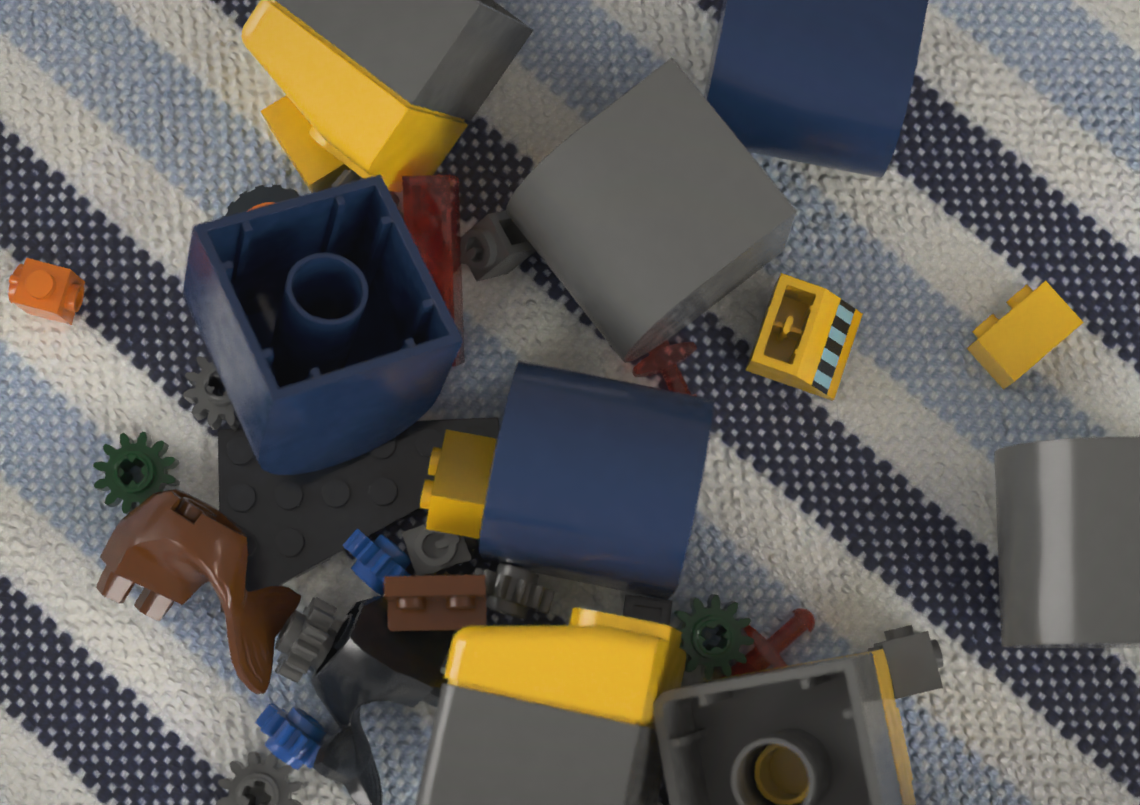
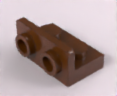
M485 575L384 576V597L388 601V629L392 632L455 631L466 626H487Z

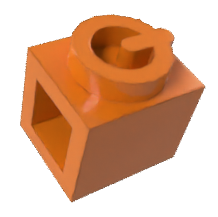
M26 258L24 264H19L9 278L8 296L11 303L17 305L27 314L72 325L75 313L79 311L84 299L85 281L74 271Z

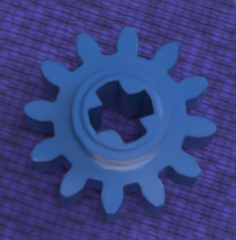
M357 528L342 545L358 559L351 567L353 572L377 594L384 595V576H411L405 571L412 563L410 557L382 534L373 542Z
M274 703L268 704L255 721L261 727L260 730L269 736L268 740L264 743L265 746L278 759L296 770H300L303 764L309 769L313 768L317 752L325 742L323 738L328 733L316 719L295 706L287 712L285 709H280Z

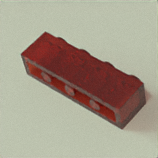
M402 176L404 222L463 338L462 345L452 365L458 366L465 363L462 263L460 262L459 176Z

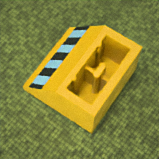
M781 273L774 285L745 371L833 401L863 313L826 288Z

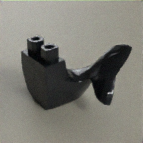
M377 595L367 600L358 601L347 612L348 617L344 620L336 634L331 650L320 667L315 669L311 678L318 697L341 729V731L328 738L317 752L313 768L322 776L344 784L355 805H382L383 801L378 769L370 744L361 725V705L374 701H391L414 708L422 700L437 708L442 683L448 684L449 680L444 678V674L440 670L441 667L446 669L454 637V631H390L388 629V601L384 596Z

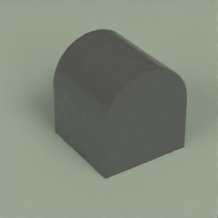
M673 58L669 59L548 154L518 186L506 207V213L624 363L631 362L667 341L784 251L797 213L796 209Z
M1140 437L1056 439L1022 443L996 450L994 452L1001 646L1006 648H1140Z

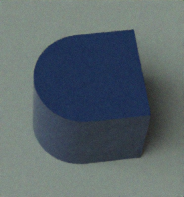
M723 0L704 97L748 152L881 178L890 164L905 118L919 56L928 0Z
M381 175L193 225L183 285L184 299L255 457L263 470L277 475H295L325 469L346 462L393 439L418 421L433 406L459 352L463 338Z
M519 360L514 371L504 409L485 501L479 541V554L483 562L495 565L507 563L533 571L534 573L668 600L676 592L691 536L708 451L714 400Z

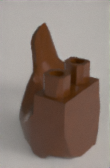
M177 489L152 494L122 518L111 534L100 556L106 567L97 583L96 588L104 597L123 604L135 583L144 587L134 606L144 615L159 622L174 602L183 605L202 585L210 582L225 614L227 638L234 669L241 681L255 694H264L268 689L273 665L275 637L301 601L300 594L284 586H269L248 592L245 588L248 556L247 535L214 506Z

